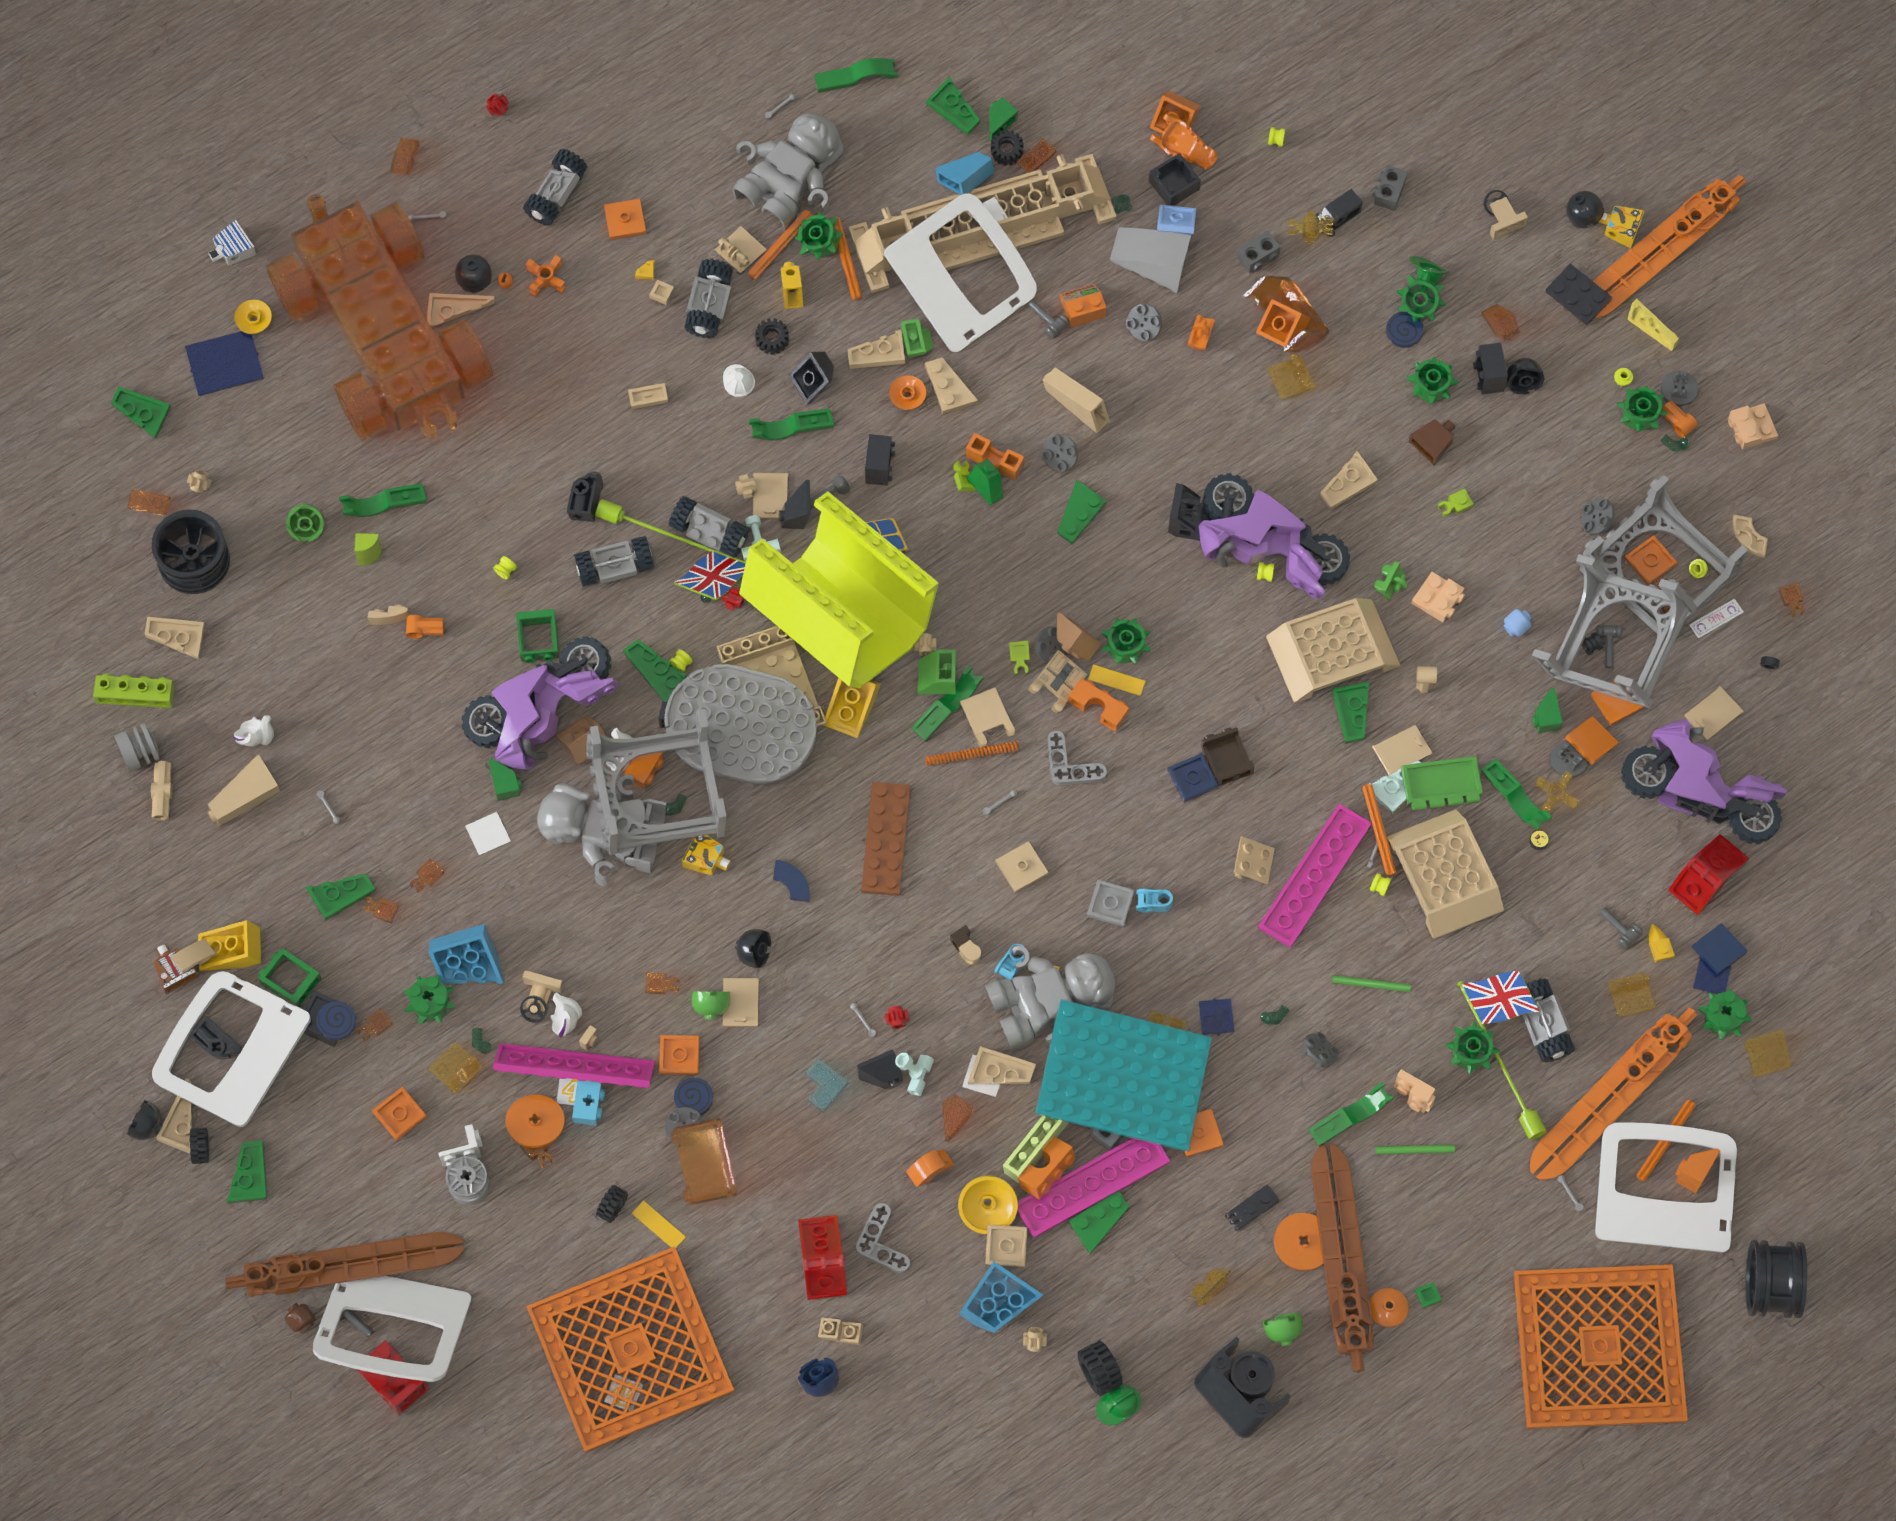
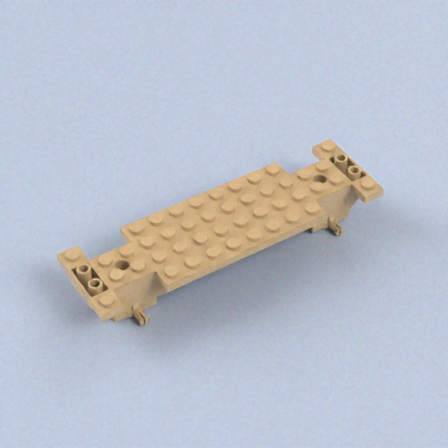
M1061 154V157L1060 155L1056 157L1060 166L1047 171V175L1043 176L1041 170H1036L973 189L968 194L975 195L982 203L993 197L996 198L1008 217L1005 218V215L1002 214L1004 219L997 222L1016 250L1063 236L1064 230L1059 219L1093 209L1099 225L1116 220V214L1093 154L1076 158L1075 163H1066L1064 155ZM959 194L903 210L900 216H891L889 207H886V211L885 208H882L881 211L884 219L871 224L872 228L868 229L866 222L848 227L871 293L889 288L885 272L893 270L884 255L885 249L960 196ZM963 211L929 236V241L947 271L1001 255L986 232L967 211Z

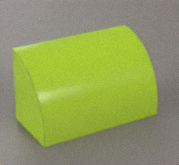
M356 533L355 554L358 565L365 566L374 563L382 553L379 534Z

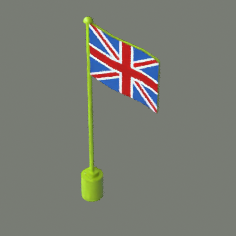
M601 499L595 514L596 517L614 524H618L619 521L622 522L625 519L710 552L701 558L685 576L675 581V585L717 600L728 593L737 581L743 577L745 561L625 516L626 512L623 511V507L604 499Z
M1519 971L1502 973L1478 982L1464 983L1459 981L1457 983L1480 1027L1485 1032L1487 1030L1484 1024L1503 1022L1526 1013L1540 1012ZM1495 1053L1494 1055L1523 1109L1519 1121L1530 1141L1542 1137L1547 1133V1130L1537 1111L1526 1109L1499 1054Z

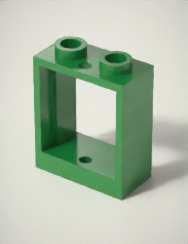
M554 609L516 613L521 662L534 663L536 660L553 661L555 658H559ZM551 624L553 649L525 652L523 626Z
M281 948L279 952L276 951L273 954L270 964L260 971L258 979L261 985L274 994L300 1008L320 982L321 976L318 971ZM284 958L309 974L293 995L269 980V977Z

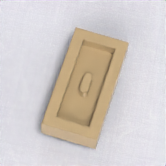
M665 383L628 390L631 409L668 403Z

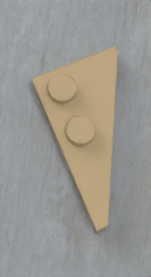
M429 293L427 329L494 304L495 298L494 296Z
M186 1078L185 1081L191 1084L190 1079ZM177 1096L156 1139L159 1142L190 1154L189 1134L190 1129H192V1103Z

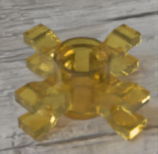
M1308 211L1301 222L1288 219V226H1295L1294 229H1289L1288 234L1303 233L1306 243H1314V239L1319 237V232L1333 235V228L1326 227L1327 225H1333V219L1319 221L1318 216H1315V211Z
M1566 770L1560 781L1553 784L1540 776L1538 777L1535 786L1548 792V799L1541 808L1543 811L1546 810L1549 813L1554 804L1564 802L1573 809L1576 808L1579 800L1568 795L1565 789L1573 774ZM1554 789H1560L1562 795L1555 797L1551 792Z

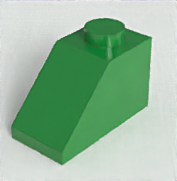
M1003 97L998 101H994L989 107L990 141L994 139L995 134L998 135L999 131L1003 133L1004 130L1018 119V110Z
M989 459L977 464L966 478L991 506L1004 497L1000 472Z
M1555 688L1549 690L1537 707L1535 715L1532 716L1534 728L1537 727L1538 733L1561 730L1563 722Z
M488 759L497 800L501 801L520 796L519 789L523 788L521 779L516 778L515 772L493 759Z

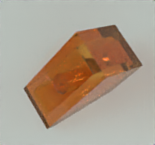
M1496 304L1481 312L1494 334L1504 341L1514 338V335L1520 333L1514 313Z
M956 1094L952 1098L948 1097L942 1104L944 1135L947 1143L973 1115V1108Z

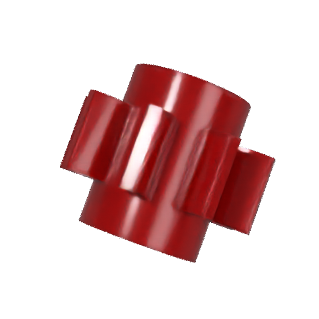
M495 93L486 101L488 104L486 106L487 110L492 116L495 113L501 116L508 110L507 105L509 102L504 94L499 96Z
M734 586L733 589L731 588L723 596L722 601L725 602V608L734 611L735 608L740 609L743 606L745 598L739 594L740 588Z
M902 1006L890 1007L888 1009L889 1013H885L886 1024L891 1025L892 1029L903 1028L906 1026V1022L909 1021L908 1010H903Z

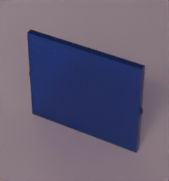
M239 331L185 346L191 367L190 372L193 374L198 396L264 379L252 334Z

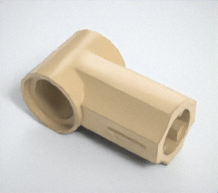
M1417 666L1416 688L1421 693H1428L1432 689L1433 684L1437 682V667Z

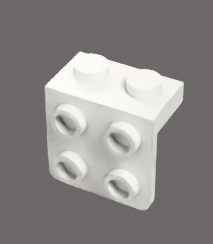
M472 1124L465 1126L469 1145L438 1153L443 1166L448 1168L451 1162L463 1156L475 1157L476 1159L481 1157L479 1147L483 1146L478 1129L474 1130Z

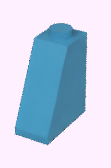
M980 152L941 165L935 169L938 183L959 195L968 194L994 173L992 159Z

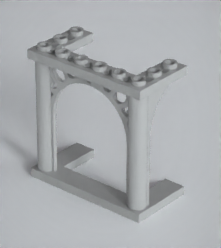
M1663 475L1660 479H1654L1650 484L1651 488L1647 492L1648 497L1645 499V503L1642 506L1638 505L1632 511V516L1629 518L1625 517L1620 522V527L1616 531L1614 529L1611 530L1606 536V540L1600 536L1595 540H1589L1585 545L1586 550L1583 552V555L1589 554L1596 557L1597 562L1603 565V569L1610 573V575L1616 576L1618 574L1623 576L1621 557L1625 547L1632 539L1652 531L1666 532L1680 538L1720 574L1693 601L1697 608L1694 613L1688 612L1683 623L1684 625L1740 572L1748 549L1742 545L1729 558L1723 554L1677 510L1667 491L1669 479ZM1649 515L1655 516L1657 520L1655 526H1650L1647 523ZM1663 520V524H1666L1667 526L1662 527L1661 521ZM1642 521L1644 527L1642 529H1639L1638 527L1641 525ZM1616 547L1619 548L1617 553L1613 552ZM1612 556L1616 559V563L1607 564L1603 561V558ZM1612 569H1616L1617 573L1614 574ZM1609 589V591L1615 596V590ZM1620 591V596L1626 595L1622 591ZM1622 602L1658 635L1657 621L1649 608L1637 602Z
M1579 554L1576 562L1583 569L1584 589L1573 622L1556 658L1550 653L1537 649L1534 650L1532 657L1552 678L1651 708L1653 701L1650 695L1688 612L1694 613L1697 606L1676 580L1661 579L1658 585L1662 589L1660 590L1652 584L1646 586L1635 579L1629 581L1618 574L1616 576L1610 575V573L1603 569L1604 566L1597 562L1596 557L1589 554L1586 556ZM1614 589L1615 597L1610 600L1607 598V591ZM1620 591H1622L1626 595L1620 596ZM1601 598H1602L1605 602H1604V604L1599 605V604L1602 602V601H1601ZM1630 601L1643 604L1653 612L1658 625V635L1637 683L1633 679L1617 675L1614 680L1617 684L1615 685L1570 670L1592 622L1604 609L1616 603ZM1655 602V603H1657L1658 605H1657V606H1652V603ZM1670 606L1669 612L1663 615L1659 614V610L1662 607Z
M705 709L697 710L695 729L639 738H608L599 733L598 726L590 727V734H587L586 753L588 760L591 759L592 766H589L591 778L595 777L596 784H593L594 795L599 797V802H596L597 811L602 813L603 819L600 820V827L604 833V848L609 850V855L617 854V849L716 833L717 838L724 837L727 816L723 798L719 799L707 741L709 725ZM699 746L712 816L660 825H649L632 819L623 811L616 798L615 785L620 771L628 762L646 754ZM615 757H618V759L624 757V760L619 762ZM607 761L612 762L616 765L617 769L609 771L604 767V763ZM606 775L611 776V777H612V781H610V782L606 781V780H608V778H607ZM612 794L614 797L609 798L608 795ZM614 810L618 811L619 815L616 817L614 816V812L612 813V811ZM621 819H625L627 826L622 830H618L616 823ZM632 825H635L637 827V829H632V831L629 832Z

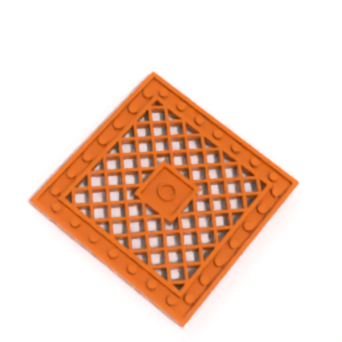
M675 1246L526 1306L585 1453L734 1392L732 1383ZM651 1279L648 1286L641 1284L642 1282ZM655 1279L664 1282L661 1291L652 1288ZM668 1284L673 1296L665 1293ZM629 1287H632L630 1294L622 1291ZM637 1287L646 1290L643 1299L633 1295ZM650 1292L659 1295L656 1304L646 1301ZM614 1294L611 1301L604 1299L605 1297ZM618 1294L627 1297L624 1306L615 1303ZM663 1297L672 1300L669 1309L659 1306ZM631 1299L640 1303L637 1311L628 1308ZM595 1302L593 1308L585 1306L587 1304ZM599 1302L609 1305L605 1314L596 1310ZM675 1303L678 1306L680 1314L672 1311ZM644 1305L653 1308L650 1317L641 1313ZM612 1307L622 1310L618 1319L609 1316ZM577 1309L574 1316L567 1314L568 1312ZM581 1309L590 1312L587 1321L578 1318ZM657 1310L667 1313L663 1322L654 1319ZM626 1312L635 1315L632 1324L622 1321ZM594 1314L603 1318L600 1327L591 1323ZM670 1315L679 1318L676 1327L666 1324ZM558 1317L556 1323H554L553 1318ZM562 1317L572 1320L568 1329L559 1326ZM639 1317L648 1321L645 1329L642 1323L636 1324ZM607 1320L616 1323L613 1332L604 1329ZM683 1321L688 1332L680 1329ZM575 1322L585 1325L581 1334L572 1331ZM651 1323L661 1326L657 1335L648 1331ZM620 1325L627 1327L617 1332ZM588 1327L597 1330L594 1339L585 1336ZM664 1328L674 1331L670 1340L661 1337ZM558 1330L566 1333L563 1341L561 1340ZM601 1332L609 1335L604 1337L606 1344L598 1341ZM677 1333L687 1336L684 1345L674 1342ZM570 1335L579 1338L575 1347L566 1344ZM647 1336L655 1339L652 1348ZM690 1338L692 1340L695 1350L687 1347ZM583 1340L592 1343L589 1352L579 1349ZM659 1341L668 1344L665 1353L655 1349ZM596 1345L605 1349L602 1357L592 1354ZM672 1346L681 1349L678 1358L669 1355ZM565 1348L573 1351L570 1360ZM608 1351L611 1354L613 1362L605 1359ZM685 1351L694 1354L691 1363L681 1360ZM577 1353L586 1356L583 1365L574 1362ZM654 1354L663 1357L659 1366L651 1363L656 1361ZM697 1357H699L703 1368L694 1365ZM590 1358L599 1361L596 1370L586 1367ZM666 1358L676 1362L672 1371L663 1368ZM603 1363L612 1366L609 1376L599 1372ZM679 1364L689 1367L685 1376L676 1373ZM572 1366L581 1369L577 1377ZM643 1366L641 1373L633 1371L634 1369ZM648 1366L657 1370L654 1378L644 1375ZM616 1369L619 1375L624 1374L622 1381L613 1378ZM692 1369L702 1373L698 1381L689 1378ZM584 1371L594 1374L590 1383L581 1380ZM660 1372L670 1375L666 1384L657 1380ZM629 1374L638 1377L635 1386L625 1383ZM706 1374L708 1380L703 1381L704 1376ZM597 1376L606 1379L603 1388L594 1385ZM673 1377L683 1380L680 1389L670 1386ZM642 1379L651 1382L648 1391L638 1388ZM610 1381L620 1385L616 1394L607 1390ZM687 1382L694 1384L693 1386L684 1389ZM579 1384L588 1387L585 1395H583ZM655 1384L664 1387L661 1397L652 1393ZM623 1386L633 1390L629 1399L620 1396ZM591 1389L601 1392L598 1401L588 1398ZM668 1389L671 1390V1391H673V1392H676V1393H674V1394H671V1395L665 1397V1396H666V1393H667V1391H668ZM636 1392L646 1395L642 1404L633 1401ZM605 1394L614 1398L611 1406L601 1403ZM649 1397L657 1400L647 1404ZM617 1400L627 1403L623 1412L614 1408ZM587 1402L595 1405L592 1414L587 1405ZM630 1405L638 1407L637 1409L628 1412ZM599 1407L608 1410L605 1420L595 1416ZM612 1412L620 1415L609 1420ZM594 1420L600 1422V1424L596 1425Z
M1673 1264L1513 1272L1526 1429L1687 1423L1688 1417ZM1630 1287H1641L1636 1293L1630 1289ZM1610 1288L1621 1289L1615 1294ZM1590 1289L1601 1290L1597 1294H1595ZM1644 1289L1652 1295L1647 1302L1639 1296ZM1561 1290L1557 1296L1551 1292ZM1570 1290H1581V1291H1580L1577 1295H1575V1294H1574L1573 1292H1571ZM1624 1290L1632 1296L1627 1303L1619 1297ZM1536 1291H1541V1293L1536 1297ZM1584 1291L1593 1298L1587 1305L1579 1298ZM1604 1291L1613 1297L1607 1304L1599 1298ZM1564 1292L1573 1299L1568 1305L1559 1299ZM1544 1293L1552 1299L1548 1306L1539 1300ZM1635 1299L1643 1305L1638 1312L1629 1306ZM1654 1299L1656 1310L1649 1305ZM1615 1300L1623 1306L1618 1313L1610 1307ZM1575 1301L1584 1308L1578 1315L1570 1309ZM1595 1301L1603 1307L1598 1314L1590 1308ZM1555 1302L1564 1309L1559 1315H1556L1550 1309ZM1537 1305H1539L1544 1310L1539 1316L1537 1311ZM1645 1309L1654 1315L1649 1322L1640 1315ZM1606 1310L1614 1316L1609 1323L1600 1317ZM1625 1310H1628L1634 1316L1629 1323L1620 1316ZM1586 1311L1594 1317L1589 1324L1581 1318ZM1546 1312L1555 1319L1549 1326L1541 1320ZM1566 1312L1574 1318L1569 1325L1561 1319ZM1656 1318L1658 1330L1653 1325H1651V1323ZM1636 1319L1645 1325L1640 1332L1631 1325ZM1598 1320L1603 1326L1592 1325ZM1616 1320L1625 1326L1620 1333L1619 1325H1612ZM1577 1321L1583 1325V1327H1578V1333L1571 1328ZM1557 1322L1565 1328L1560 1335L1552 1329ZM1539 1324L1546 1329L1541 1335L1539 1334ZM1647 1328L1656 1334L1651 1341L1642 1335ZM1627 1329L1636 1335L1631 1342L1622 1335ZM1568 1331L1576 1337L1571 1345L1562 1338ZM1548 1332L1556 1338L1551 1345L1542 1339ZM1658 1337L1660 1349L1653 1344ZM1638 1338L1647 1345L1642 1351L1633 1345ZM1620 1340L1627 1345L1622 1352ZM1578 1341L1580 1352L1573 1347ZM1558 1342H1561L1567 1348L1562 1355L1553 1348ZM1540 1343L1547 1348L1542 1356ZM1649 1347L1658 1354L1653 1360H1650L1644 1354ZM1629 1348L1638 1355L1633 1361L1624 1355ZM1569 1351L1578 1357L1573 1364L1564 1358ZM1549 1352L1558 1358L1553 1365L1544 1358ZM1640 1357L1649 1364L1644 1371L1635 1365ZM1660 1357H1661V1368L1655 1364V1362H1656ZM1580 1360L1581 1368L1589 1367L1584 1373L1575 1367ZM1622 1360L1629 1365L1623 1372L1617 1367L1622 1366ZM1560 1361L1569 1367L1564 1374L1555 1368ZM1542 1363L1549 1368L1544 1375ZM1597 1367L1608 1368L1604 1372H1602ZM1651 1367L1659 1373L1655 1380L1646 1374ZM1611 1368L1620 1375L1615 1382L1606 1376ZM1631 1368L1639 1374L1635 1381L1626 1375ZM1591 1369L1600 1376L1594 1383L1586 1377ZM1571 1370L1580 1377L1574 1384L1566 1377ZM1551 1371L1559 1377L1555 1384H1552L1546 1378ZM1642 1377L1650 1383V1386L1645 1391L1637 1384ZM1661 1377L1663 1379V1388L1657 1384ZM1622 1378L1630 1384L1626 1391L1617 1385ZM1602 1379L1610 1385L1606 1392L1597 1386ZM1562 1380L1571 1387L1565 1394L1557 1388ZM1581 1380H1584L1591 1386L1585 1393L1577 1387ZM1544 1383L1550 1387L1546 1394L1544 1392ZM1633 1387L1642 1394L1636 1401L1628 1395ZM1652 1387H1655L1662 1393L1656 1400L1648 1394ZM1613 1388L1621 1394L1616 1402L1607 1395ZM1593 1389L1601 1395L1596 1403L1587 1396ZM1573 1390L1581 1396L1577 1403H1574L1567 1397ZM1552 1391L1561 1397L1556 1404L1548 1398ZM1664 1396L1665 1402H1659ZM1643 1397L1650 1401L1648 1403H1639ZM1623 1398L1627 1399L1630 1402L1619 1404ZM1585 1399L1590 1405L1579 1404ZM1603 1399H1606V1400L1610 1403V1404H1600V1405H1599V1403H1600ZM1565 1400L1571 1406L1559 1405Z

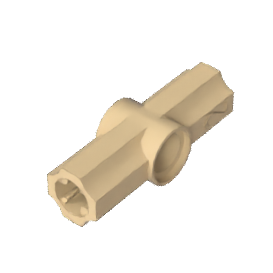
M166 761L154 763V782L151 783V798L153 800L152 819L158 821L169 819L170 799H172L173 795L171 782L172 764Z

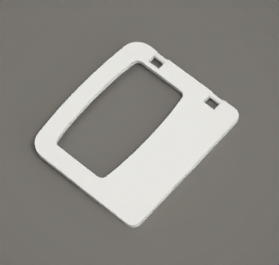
M972 194L958 196L893 242L884 251L886 259L951 352L961 351L1029 302L1037 291L1034 278L1006 233L982 202ZM963 211L969 212L986 232L1006 261L1019 285L1017 292L985 315H981L960 291L929 241V236ZM1017 297L1019 303L1011 307L1009 302ZM972 330L975 335L967 340L964 334Z
M217 972L210 976L170 1035L153 1067L152 1077L154 1082L161 1088L238 1127H244L250 1121L311 1021V1016L307 1011L228 972ZM236 982L243 985L241 991L233 988ZM225 989L262 1007L263 1012L250 1038L230 1070L215 1090L208 1093L172 1075L171 1069L203 1013L218 993ZM285 1007L293 1010L290 1016L282 1012Z
M1613 1123L1604 1130L1602 1136L1595 1225L1596 1237L1605 1241L1720 1253L1726 1252L1730 1248L1737 1156L1734 1140L1727 1134L1675 1125L1653 1123ZM1630 1139L1658 1140L1721 1150L1719 1152L1717 1200L1708 1203L1675 1202L1636 1197L1617 1192L1615 1190L1618 1142ZM1724 1160H1731L1730 1171H1724ZM1720 1220L1727 1221L1726 1232L1719 1231Z
M389 1276L337 1283L331 1293L319 1325V1330L315 1336L313 1352L321 1360L354 1369L412 1380L438 1381L448 1371L471 1304V1295L464 1291ZM339 1287H346L345 1292H339ZM346 1309L401 1317L443 1329L434 1360L430 1365L412 1364L368 1356L332 1346L331 1342L342 1312ZM323 1330L330 1332L328 1337L322 1336Z

